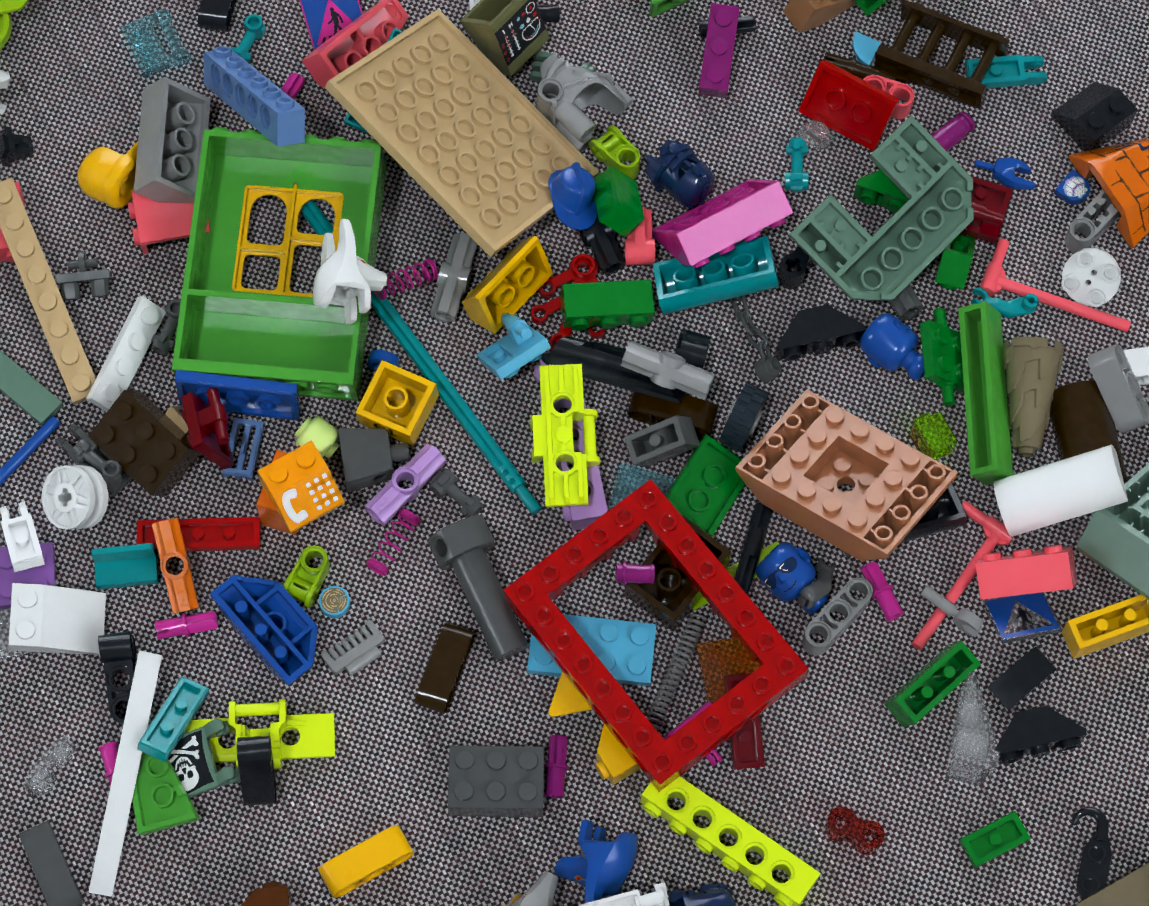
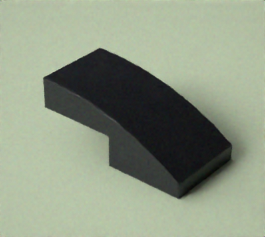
M1035 646L992 682L988 688L1008 710H1011L1057 669Z

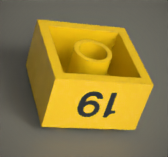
M382 360L355 412L360 424L371 429H386L389 437L414 447L439 396L437 384Z

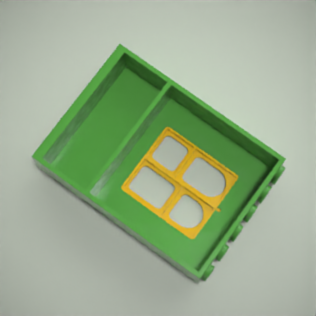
M223 127L204 130L172 362V371L175 375L176 370L294 383L298 385L299 396L359 401L369 311L364 314L359 313L358 296H356L357 320L353 324H346L344 306L329 304L326 308L315 306L313 304V294L292 292L290 290V281L295 248L299 245L322 247L324 235L305 234L297 230L301 208L305 203L315 199L327 201L334 209L335 220L332 234L335 251L339 241L340 220L348 219L355 237L356 255L375 268L387 167L383 148L380 144L370 139L353 142L343 137H332L328 140L305 134V142L277 147L263 134L255 130H243L242 133L230 132L229 129ZM272 195L279 197L286 205L287 215L284 239L280 245L250 243L247 240L252 206L257 199L263 196ZM209 220L211 232L206 233L207 222ZM247 256H265L280 259L279 278L276 289H251L242 286L244 260Z

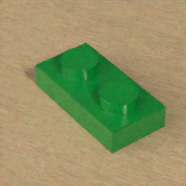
M1016 811L961 838L959 843L973 868L977 869L1029 842L1031 837Z

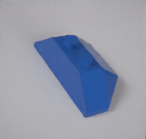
M232 575L210 593L211 598L232 628L271 673L286 685L290 686L313 667L318 626L279 581Z

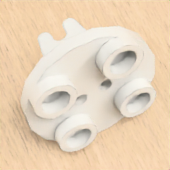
M1084 248L1074 253L1067 260L1062 271L1061 285L1063 290L1077 303L1086 306L1099 307L1110 301L1118 292L1121 283V270L1115 258L1106 251L1097 248ZM1092 270H1096L1097 274H1093Z

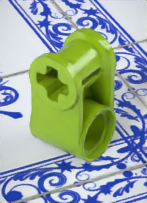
M608 126L607 132L596 140L592 139L589 141L588 145L593 155L607 167L612 165L632 179L639 175L640 152L625 138L616 126ZM623 161H631L632 164H630V165H625V164H622L621 162H623Z
M316 545L305 548L283 585L293 598L304 602V606L307 608H311L314 604L321 586L329 573L330 562L326 551ZM318 557L323 560L322 564L317 568L307 566L312 558Z

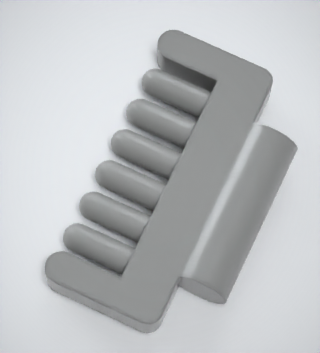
M372 620L366 622L367 628L365 626L360 627V631L366 637V640L358 630L354 631V635L360 644L353 635L349 634L347 636V639L354 648L351 647L346 639H342L341 644L347 652L339 643L335 644V648L341 657L332 647L328 649V652H321L322 659L334 675H338L346 669L348 674L352 676L382 656L377 647L385 642V638Z

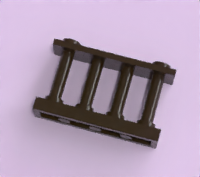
M903 0L901 4V19L905 20L892 47L879 45L875 53V67L908 76L907 81L980 109L985 100L986 85L981 82L994 56L1008 55L1009 39L1004 38L999 33L985 31L928 9L921 3ZM916 25L931 30L918 57L902 53ZM944 35L958 42L945 67L940 68L928 63L941 36ZM968 45L984 51L971 78L955 73Z

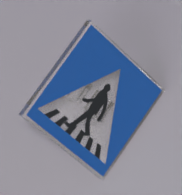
M1044 592L983 601V605L1002 644L1062 632V628Z

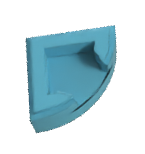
M856 31L852 48L858 59L857 61L871 66L881 42Z

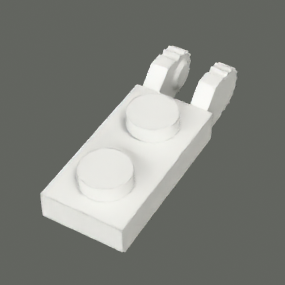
M25 501L18 503L20 517L11 519L6 506L0 508L1 525L14 572L45 565L32 516L28 514Z

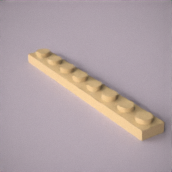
M11 177L0 182V228L73 405L87 400L86 398L96 378Z

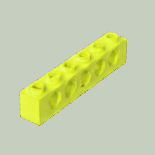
M678 777L660 792L650 782L641 794L640 803L643 804L642 808L654 818L661 816L669 822L668 826L680 836L687 834L695 840V846L706 854L714 853L722 859L720 862L727 869L734 873L740 871L746 875L748 883L760 891L766 889L772 893L774 901L780 906H800L821 874L682 777ZM671 798H679L684 803V807L680 810H673L668 806L667 801ZM697 816H705L710 821V825L706 828H699L694 824L693 819ZM723 834H731L736 839V844L725 846L720 842L719 837ZM749 852H757L761 855L762 862L753 865L747 861L745 855ZM783 870L787 873L789 880L785 883H778L773 879L772 872Z

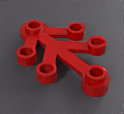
M579 254L570 261L568 270L548 279L538 289L540 296L550 299L556 294L555 289L572 281L573 283L599 282L596 278L598 264L590 255ZM580 267H587L588 272L582 273L578 269ZM546 285H549L553 289L549 292H545L542 288ZM560 296L543 305H535L531 310L532 322L537 325L545 324L548 321L549 315L561 310ZM541 311L545 316L537 318L534 314ZM562 322L559 333L552 335L549 340L551 346L549 352L553 351L558 340L571 335L572 329L563 328ZM592 327L588 328V334L593 339H601L606 332V329L594 332Z

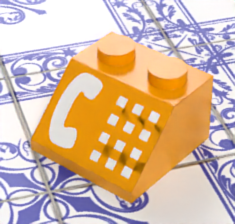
M312 440L257 470L260 484L290 533L345 503L326 462Z

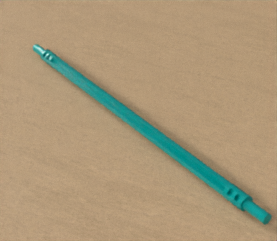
M311 200L305 203L300 212L317 235L332 233L334 227L315 202ZM372 291V308L423 376L437 384L439 397L511 493L517 494L532 515L540 512L542 507L527 489V482L387 298L380 300Z

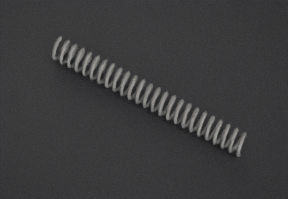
M691 614L690 619L687 620L688 625L685 626L686 630L683 631V636L680 637L681 641L678 642L679 646L676 647L677 652L673 653L672 663H669V668L666 669L667 674L664 675L665 679L661 681L660 690L657 691V696L654 697L655 701L652 702L653 707H650V712L647 713V719L656 724L662 725L663 723L656 718H652L650 715L660 719H665V716L654 712L652 709H656L664 714L668 713L667 710L657 707L655 704L670 708L669 704L661 702L657 698L671 703L672 699L659 693L675 697L672 692L663 690L662 687L676 692L677 689L675 687L666 685L664 682L680 686L678 682L668 679L667 676L678 681L682 680L680 676L671 674L669 671L684 675L683 671L673 668L671 665H675L682 670L687 669L686 666L676 663L674 660H678L683 664H689L686 659L677 657L676 654L687 659L691 658L689 654L680 652L678 649L694 653L692 649L682 646L681 643L691 648L696 647L695 644L685 641L683 638H687L695 643L698 642V639L695 637H700V634L696 631L702 632L703 629L699 626H705V623L694 619L693 616L707 621V617L701 614ZM688 632L695 637L686 635L685 633ZM652 724L656 730H661L659 726Z

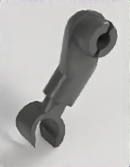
M819 558L815 567L818 572L816 581L805 586L800 591L801 595L799 596L798 603L802 607L807 603L806 609L813 608L815 602L828 595L832 589V574L836 565H826L823 563V558Z

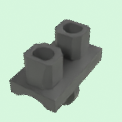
M78 251V260L67 261L68 270L79 269V272L55 275L56 284L61 286V292L65 301L81 299L79 283L90 282L93 298L109 296V280H113L112 271L109 269L87 271V268L98 267L97 258L86 259L84 251Z

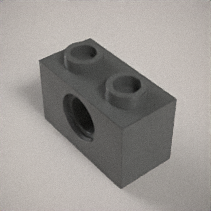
M678 415L624 437L632 463L635 466L649 467L700 446L691 417Z

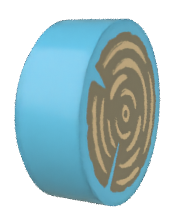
M330 586L324 589L319 597L320 609L329 618L344 616L350 608V598L347 591L339 586Z

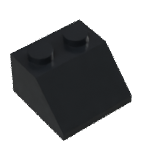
M1094 82L1052 111L1051 116L1085 152L1100 148L1131 126L1138 109L1120 89Z

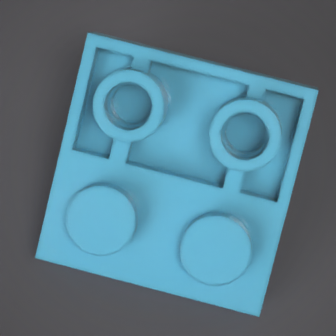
M505 313L501 317V322L505 325L509 334L476 354L481 364L500 380L516 375L519 372V368L528 362L539 360L542 354L551 348L543 335L529 326L520 317Z

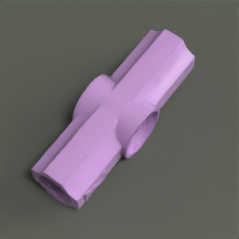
M427 443L404 467L394 471L392 479L365 505V510L378 524L385 526L407 502L417 498L420 489L446 464V459L437 448ZM404 480H408L413 483V485L407 489H403L398 486V484Z

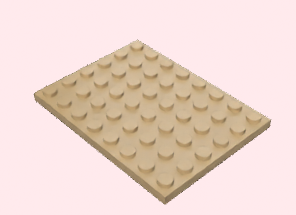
M439 9L330 79L324 87L490 257L554 210L548 180L552 173L570 167L575 162H579L581 168L587 170L593 178L599 173L578 149Z

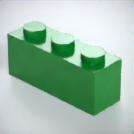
M651 280L563 284L561 288L560 303L563 328H571L574 331H582L594 326H601L602 329H613L618 327V325H630L634 328H640L650 324L655 314Z
M962 640L949 644L883 704L902 727L914 725L977 669L981 663Z

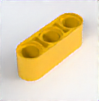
M395 825L321 865L318 871L332 897L338 898L405 862L414 855V851L400 826Z

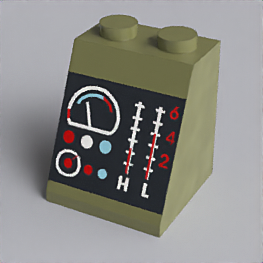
M480 0L460 20L480 51L503 75L512 76L521 71L524 66L523 64L531 56L539 53L543 47L542 45L549 39L536 0Z

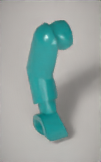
M979 287L975 288L972 293L980 296L983 300L973 298L971 304L986 301L1001 312V316L1006 318L1031 314L1036 310L1039 303L1037 296L1031 293L1005 301L998 297L992 298L988 296L987 292Z

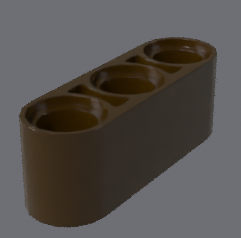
M633 391L627 415L634 420L651 425L676 415L691 417L697 437L702 438L705 434L711 436L718 413V406L710 401L688 395L678 404Z
M449 622L444 623L417 691L416 705L442 714L446 713L475 637L474 631Z

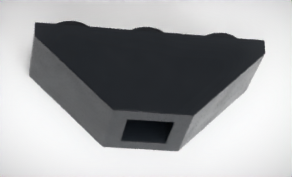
M828 304L800 310L778 343L776 358L778 360L794 361L809 353L820 355L836 347H855L860 343V339L866 331L865 326Z
M1048 706L1016 712L990 758L992 763L1001 761L1002 764H1011L1019 761L1020 756L1028 754L1036 758L1049 754L1050 749L1061 747L1062 751L1072 750L1080 746L1087 732L1084 727Z

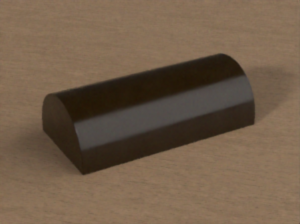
M1096 381L1074 382L1055 389L1053 401L1051 402L1050 418L1060 460L1113 445L1118 456L1125 484L1128 478L1116 427Z

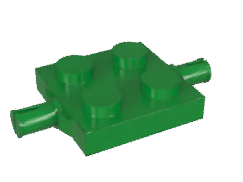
M936 308L933 310L934 322L927 320L920 323L925 379L936 383L942 390L943 406L949 407L956 404L954 390L960 393L964 392L960 332L948 327L946 323V309Z

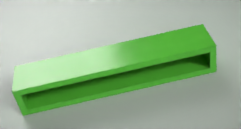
M984 301L958 308L970 476L987 486L994 484L996 480L1012 476L1013 465L1006 374L1003 367L1001 312Z

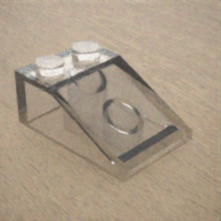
M968 673L959 692L945 778L982 786L986 777L991 778L993 769L996 770L999 751L994 750L996 738L976 675Z

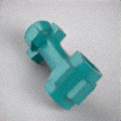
M251 14L245 19L243 25L247 31L239 46L231 48L248 63L252 59V54L248 52L254 40L261 39L266 33V26L263 24L262 17L257 14Z
M792 138L789 140V145H786V154L791 155V172H785V190L803 192V190H809V172H803V155H808V145H806V140L803 138Z

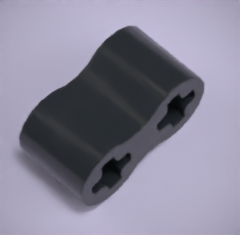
M797 245L792 253L782 258L778 272V281L786 289H796L802 285L806 271L817 264Z

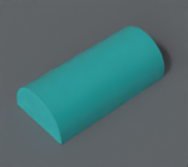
M768 236L735 243L733 250L719 255L717 252L709 257L710 261L697 268H693V265H682L676 258L653 263L658 301L663 315L780 287Z

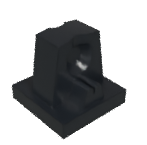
M5 127L0 136V159L2 166L8 167L14 159L31 157L34 152L31 136L13 134L11 127Z

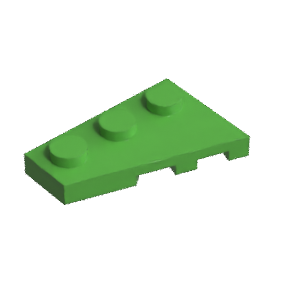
M142 752L132 798L138 834L144 836L201 820L169 759L164 762Z

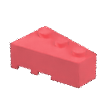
M1051 545L1044 547V550L1034 552L1030 548L1014 550L1013 555L1001 556V552L987 553L982 555V560H978L975 563L980 600L1073 589L1077 583L1073 546Z

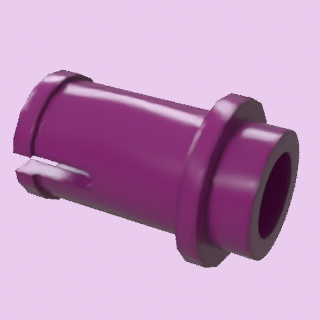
M622 561V564L616 563L615 582L621 583L622 586H625L626 583L654 584V564H626V561Z

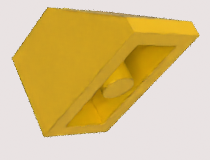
M604 724L597 749V763H595V767L603 780L608 778L613 786L640 770V768Z

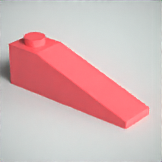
M381 0L318 46L301 61L316 83L324 88L330 79L387 43L394 28L401 30L409 16L398 0Z

